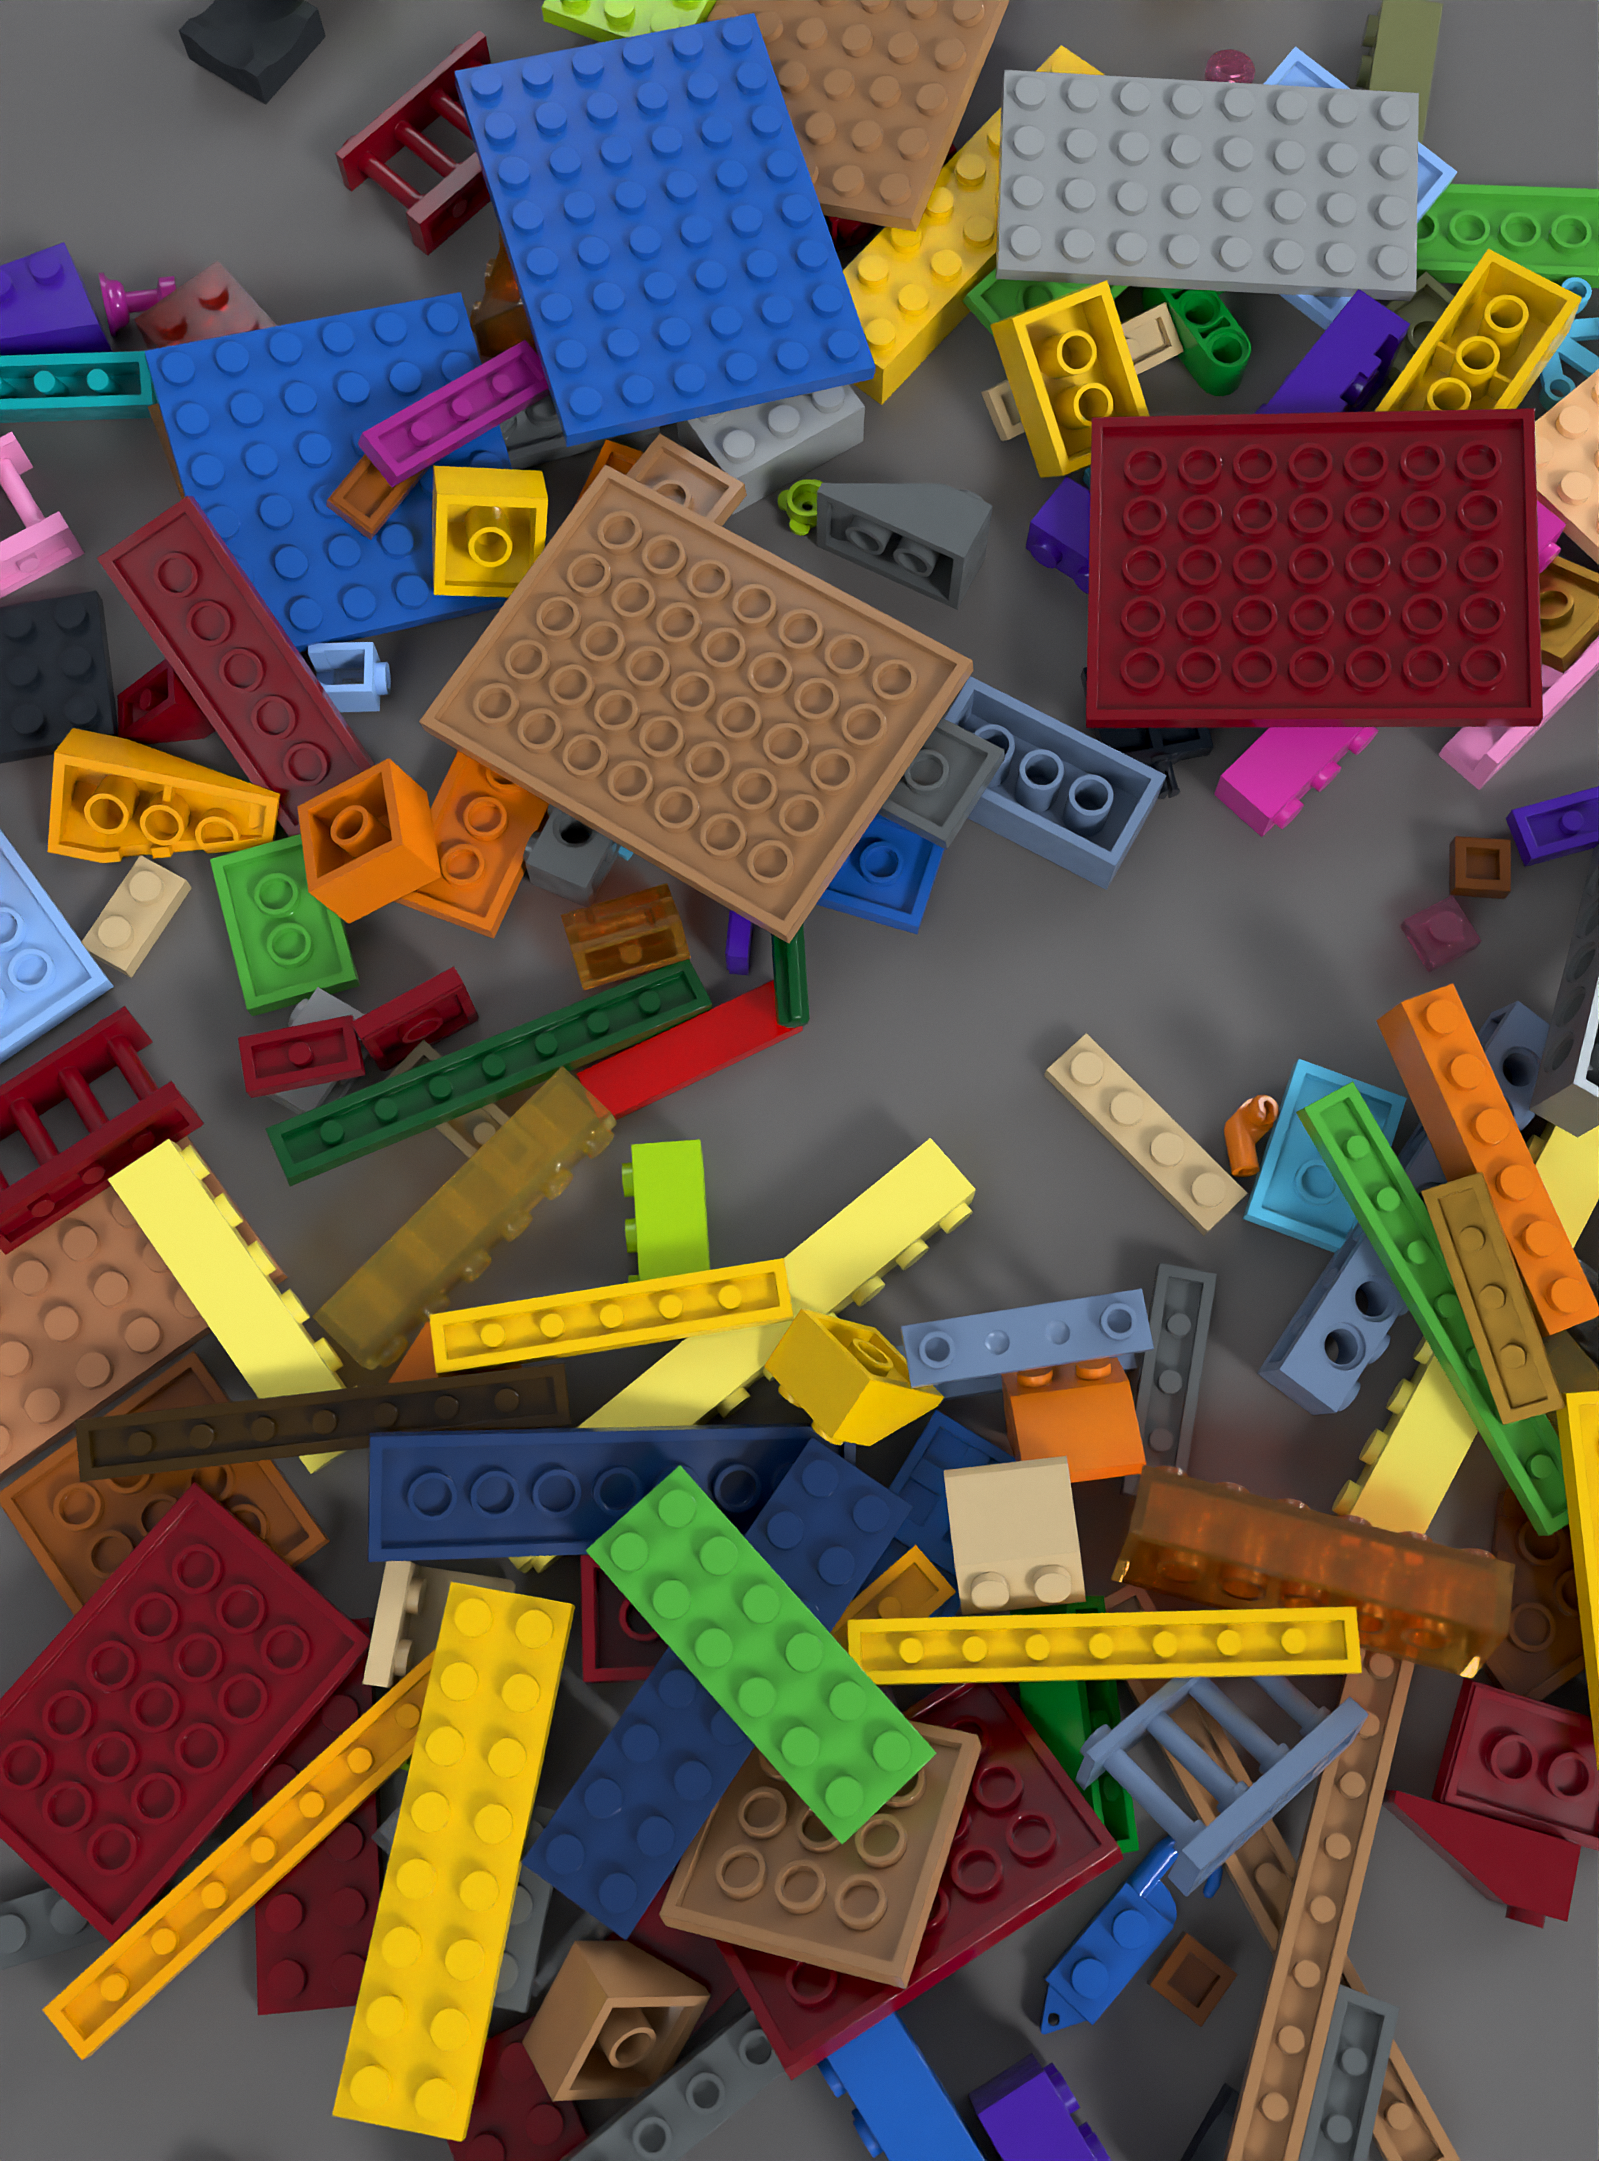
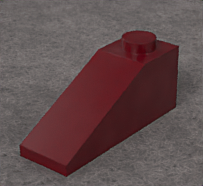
M1385 1789L1382 1805L1486 1899L1507 1905L1505 1918L1544 1929L1546 1917L1568 1922L1581 1851L1580 1844L1397 1790Z

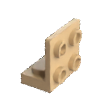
M386 1561L363 1684L393 1688L426 1656L436 1649L451 1582L515 1593V1583L509 1579L423 1567L409 1561Z

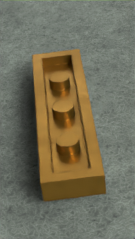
M1483 1172L1421 1191L1502 1424L1505 1425L1564 1408L1565 1404Z

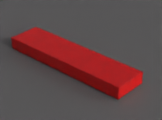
M774 980L578 1072L576 1075L601 1127H604L803 1031V1026L785 1028V1026L778 1025L776 1022Z

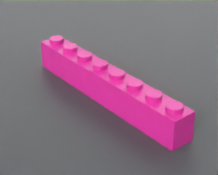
M1537 500L1540 574L1561 551V548L1555 543L1567 524ZM1269 727L1220 776L1214 795L1261 837L1275 824L1280 829H1284L1304 807L1300 799L1312 787L1321 792L1340 772L1342 767L1337 762L1349 750L1355 755L1362 752L1374 739L1379 730L1375 727Z

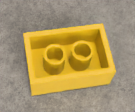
M1107 280L1080 288L990 324L1040 478L1064 476L1091 464L1092 417L1149 416Z

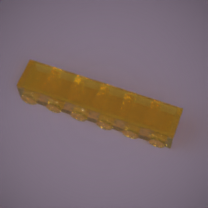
M562 1066L312 1317L360 1366L374 1370L379 1364L383 1368L391 1365L407 1349L409 1342L405 1338L420 1322L424 1325L426 1322L430 1323L429 1315L443 1313L451 1302L447 1295L462 1280L469 1284L479 1277L492 1261L488 1254L504 1238L511 1242L529 1226L533 1220V1216L529 1212L545 1196L549 1200H553L560 1195L574 1178L570 1171L586 1155L593 1159L610 1144L615 1136L611 1129L617 1124L612 1113Z

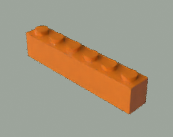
M1452 983L1400 1002L1376 1020L1447 1182L1483 1172L1541 1338L1598 1317L1599 1305L1454 984Z

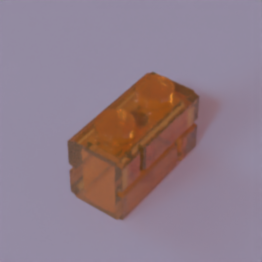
M667 883L593 904L587 908H580L560 914L583 990L691 958L680 915Z

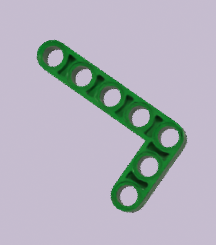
M1144 287L1142 305L1145 310L1156 304L1166 302L1184 352L1177 356L1197 384L1206 393L1213 396H1226L1236 391L1242 381L1251 354V343L1248 336L1218 296L1226 291Z

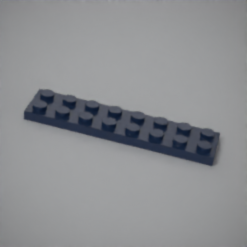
M812 1423L369 1433L368 1562L588 1554L585 1550L679 1465L737 1530L745 1536L812 1437L855 1467L856 1444L844 1441L841 1445L832 1444L813 1430Z
M812 1437L744 1537L830 1633L913 1509V1506ZM670 1647L667 1648L521 1862L624 1940H627L755 1747L754 1743Z

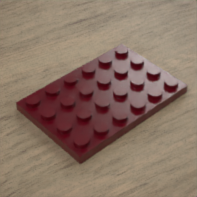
M194 1482L1 1697L0 1838L111 1944H114L137 1923L369 1652L371 1637L204 1487Z
M1001 1682L947 1683L901 1712L907 1720L976 1734L981 1744L980 1754L906 1989L714 1939L791 2081L1124 1859L1117 1842ZM680 1860L678 1861V1863H677L676 1866H675L676 1870H677V1867H678V1865H679Z

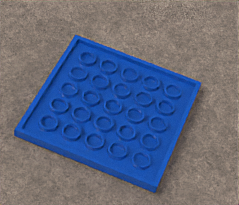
M461 292L144 351L184 496H193L298 652L308 651V646L317 643H344L501 608L509 597L434 595L433 466L512 469L500 425L433 463L371 540L327 507V499L365 454L358 445L363 432L482 365Z

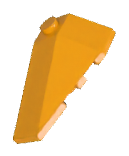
M72 728L54 752L47 852L99 863L121 862L123 857L152 855L154 859L171 857L174 852L204 850L208 854L241 851L275 840L280 794L129 739Z

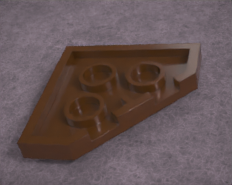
M1509 1485L1498 1493L1478 1663L1495 1687L1541 1701L1586 1669L1570 1527L1568 1524L1549 1536H1538Z

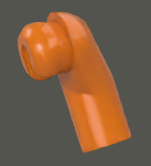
M1262 1094L1248 1099L1225 1123L1224 1136L1231 1173L1234 1177H1249L1260 1171L1255 1145L1272 1128L1274 1121L1279 1116L1278 1103L1271 1096Z

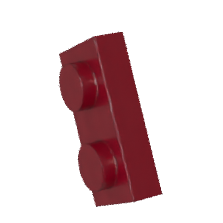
M353 1015L238 1037L246 1093L251 1098L365 1075L360 1039L351 1023L355 1020Z

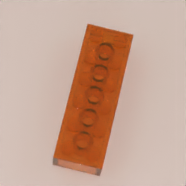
M1143 1465L1124 1514L1110 1580L1219 1610L1254 1609L1255 1607L1257 1609L1356 1607L1359 1646L1361 1649L1472 1679L1508 1635L1515 1564L1497 1560L1491 1553L1477 1548H1464L1460 1550L1437 1544L1430 1537L1418 1532L1404 1531L1396 1533L1374 1527L1370 1522L1358 1516H1333L1314 1511L1305 1503L1295 1499L1281 1498L1273 1500L1251 1494L1246 1488L1235 1483L1219 1482L1214 1484L1191 1478L1181 1469L1172 1466H1157L1154 1468Z

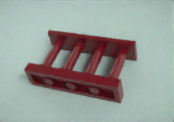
M480 30L466 42L457 45L445 60L362 131L348 138L342 148L335 153L342 179L347 189L351 192L354 191L370 177L408 209L405 213L413 243L427 256L491 201L476 151L464 162L457 163L421 133L441 115L473 142L463 108L457 103L460 98L455 84V71L491 64L486 35ZM406 146L444 179L428 193L421 194L385 163Z
M126 1006L103 1018L85 1032L0 1086V1141L19 1130L40 1166L11 1186L0 1169V1250L6 1255L110 1187L111 1184L108 1179L166 1140L170 1139L177 1143L204 1125L196 1109L172 1080L161 1088H158L137 1054V1052L153 1043V1041ZM118 1066L139 1102L109 1121L88 1084ZM66 1098H69L89 1135L60 1153L39 1116Z

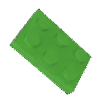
M301 834L210 859L246 1008L252 1017L298 1004L303 999L309 1000L317 987L329 994H334L360 986L343 919L308 892Z

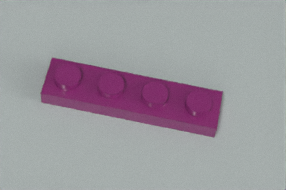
M524 340L361 434L358 445L390 486L394 487L550 395L540 358L528 342Z

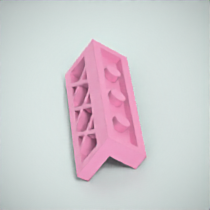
M1599 636L1564 673L1542 664L1543 719L1539 727H1463L1442 748L1438 756L1480 790L1599 670Z

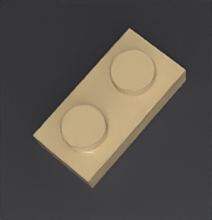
M140 855L82 940L83 945L94 958L132 978L192 887L186 879Z

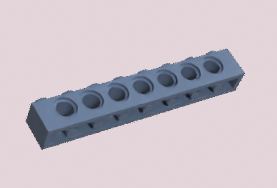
M1516 1001L1492 1012L1481 1027L1477 1037L1517 1126L1521 1131L1535 1115L1529 1108L1550 1025L1520 1001ZM1503 1064L1511 1072L1512 1084L1504 1077ZM1420 1121L1397 1158L1425 1204L1421 1191L1448 1182ZM1359 1222L1354 1229L1351 1227L1345 1237L1346 1241L1340 1249L1336 1250L1257 1372V1374L1311 1415L1336 1413L1337 1411L1344 1410L1351 1404L1361 1386L1357 1379L1366 1365L1376 1361L1388 1347L1391 1336L1387 1332L1397 1316H1402L1409 1311ZM1358 1288L1366 1294L1368 1299L1366 1314H1363L1358 1309L1355 1302V1294ZM1328 1334L1335 1339L1338 1345V1357L1335 1362L1331 1361L1325 1352L1324 1343Z

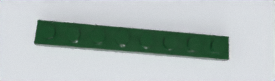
M689 957L265 1128L286 1180L289 1186H293L656 1036L711 1010L712 1002Z

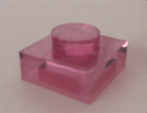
M1453 895L1406 918L1400 925L1428 972L1476 949L1482 942Z

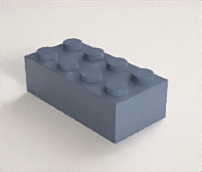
M970 676L945 719L1004 749L1005 759L968 816V819L1107 890L1153 809L1166 775Z

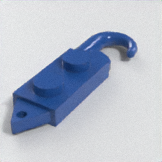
M1170 1835L1159 1841L1127 1880L1117 1887L1043 1976L1048 1982L1039 2031L1043 2035L1084 2021H1088L1093 2026L1174 1928L1177 1918L1176 1904L1170 1891L1160 1880L1179 1855L1173 1849L1176 1841ZM1222 1865L1208 1877L1203 1889V1895L1206 1898H1212L1221 1885ZM1051 2013L1058 2014V2021L1055 2024L1048 2023L1047 2019Z

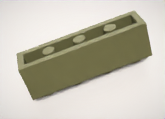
M1382 0L1378 14H1369L1366 20L1361 46L1369 47L1368 55L1361 56L1355 79V87L1373 91L1419 93L1418 142L1422 144L1443 3L1425 0Z

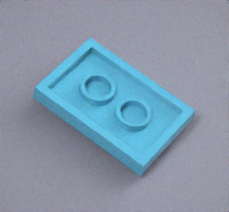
M1298 1059L1293 1065L1279 1107V1116L1274 1122L1259 1167L1260 1171L1257 1173L1242 1219L1335 1253L1337 1249L1342 1247L1346 1241V1235L1351 1227L1354 1229L1358 1220L1296 1112L1353 1081L1389 1145L1392 1146L1407 1098Z

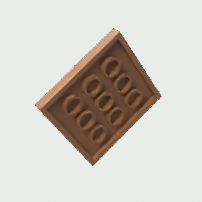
M908 1720L937 1754L843 1845L755 1746L682 1855L659 1916L668 1927L906 1989L980 1754L981 1744L978 1735Z

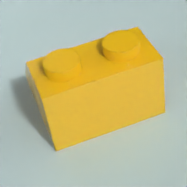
M433 466L432 552L434 595L510 597L545 548L548 496L542 471Z
M802 1308L764 1365L768 1372L780 1383L778 1387L779 1393L793 1405L803 1408L814 1420L811 1424L813 1430L823 1439L835 1445H841L844 1441L871 1446L938 1407L944 1398L933 1385L911 1388L906 1358L876 1328Z

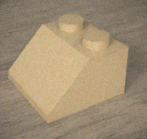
M1067 1456L944 1470L953 1555L962 1615L1086 1602Z

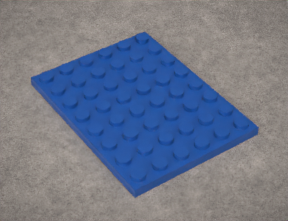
M754 13L455 71V84L567 447L873 379L876 366Z

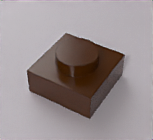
M1455 836L1449 844V895L1505 899L1511 892V840Z
M1182 1931L1146 1983L1194 2023L1202 2027L1238 1974L1187 1932Z

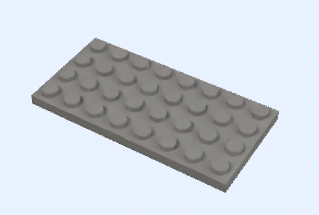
M1004 70L1001 96L996 279L1096 284L1107 280L1109 285L1286 295L1300 294L1323 297H1352L1360 289L1373 299L1410 301L1416 293L1419 93Z

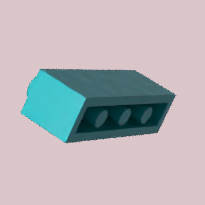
M144 351L0 356V423L162 418Z

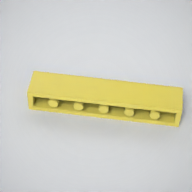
M168 1139L108 1179L258 1398L346 1388L335 1372L343 1366L340 1358L324 1337L314 1342L302 1324L310 1318L308 1312L291 1289L281 1294L269 1276V1274L277 1270L276 1266L258 1241L253 1242L249 1246L236 1229V1226L243 1222L241 1215L224 1193L216 1198L213 1196L202 1180L210 1174V1171L191 1145L182 1150L178 1144ZM346 1451L299 1456L310 1474H312Z

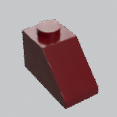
M164 659L117 695L118 737L147 745L204 739L216 731L167 659Z

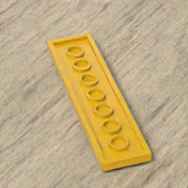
M455 1582L450 1584L332 2116L461 2142L466 2138L522 1867L521 1862L524 1857L575 1609L573 1604Z

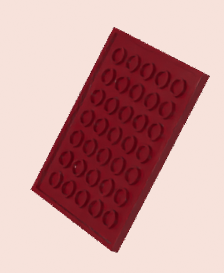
M1535 408L1092 417L1086 728L1539 727L1543 719Z

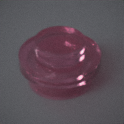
M1232 49L1221 50L1213 54L1205 68V80L1213 82L1252 84L1255 75V67L1252 60L1246 54Z

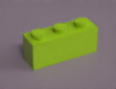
M701 1140L631 1144L632 1162L622 1163L624 1197H634L635 1218L625 1219L627 1252L638 1253L639 1275H629L628 1283L711 1270Z

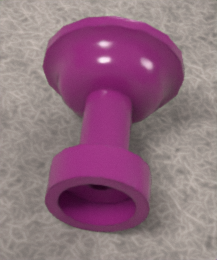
M104 272L99 273L111 337L117 336V331L129 324L130 313L161 310L166 320L182 318L174 276L158 277L157 288L125 292L121 282L107 278Z

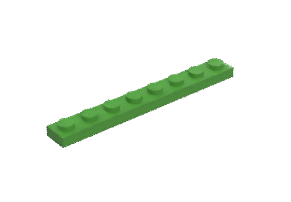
M1352 1081L1297 1111L1296 1114L1538 1536H1549L1568 1525L1569 1518L1560 1439L1545 1413L1505 1425L1502 1424L1429 1212L1354 1082Z

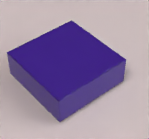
M732 910L729 911L725 950L726 967L729 970V974L749 975L754 923Z

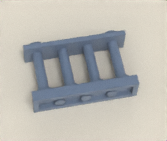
M1142 1289L901 1326L903 1345L896 1346V1349L906 1358L911 1388L933 1385L944 1396L942 1401L1003 1392L1001 1374L1101 1358L1117 1357L1125 1372H1132L1137 1368L1134 1353L1152 1351L1154 1349Z
M1249 1676L1302 1727L1299 1734L1303 1739L1290 1749L1285 1743L1278 1746L1211 1681L1214 1677L1172 1678L1113 1730L1107 1724L1102 1725L1085 1741L1080 1749L1084 1759L1075 1781L1084 1790L1107 1770L1176 1841L1173 1849L1179 1855L1168 1878L1187 1897L1353 1743L1369 1714L1350 1696L1331 1712L1325 1706L1318 1709L1285 1676ZM1193 1697L1261 1764L1258 1771L1263 1776L1251 1787L1244 1781L1236 1784L1169 1716L1188 1699ZM1149 1733L1219 1802L1216 1809L1221 1814L1208 1826L1200 1819L1193 1822L1126 1754Z

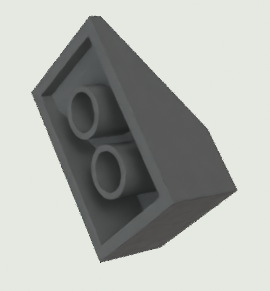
M822 483L817 491V547L958 610L985 560L993 505L984 502L978 494L970 490H957L942 483Z

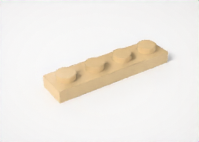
M1166 302L1156 304L1120 322L1137 375L1184 352ZM1008 379L981 392L1001 441L1009 440L1025 432Z
M1087 1033L1046 1069L1044 1076L1203 1236L1248 1194Z

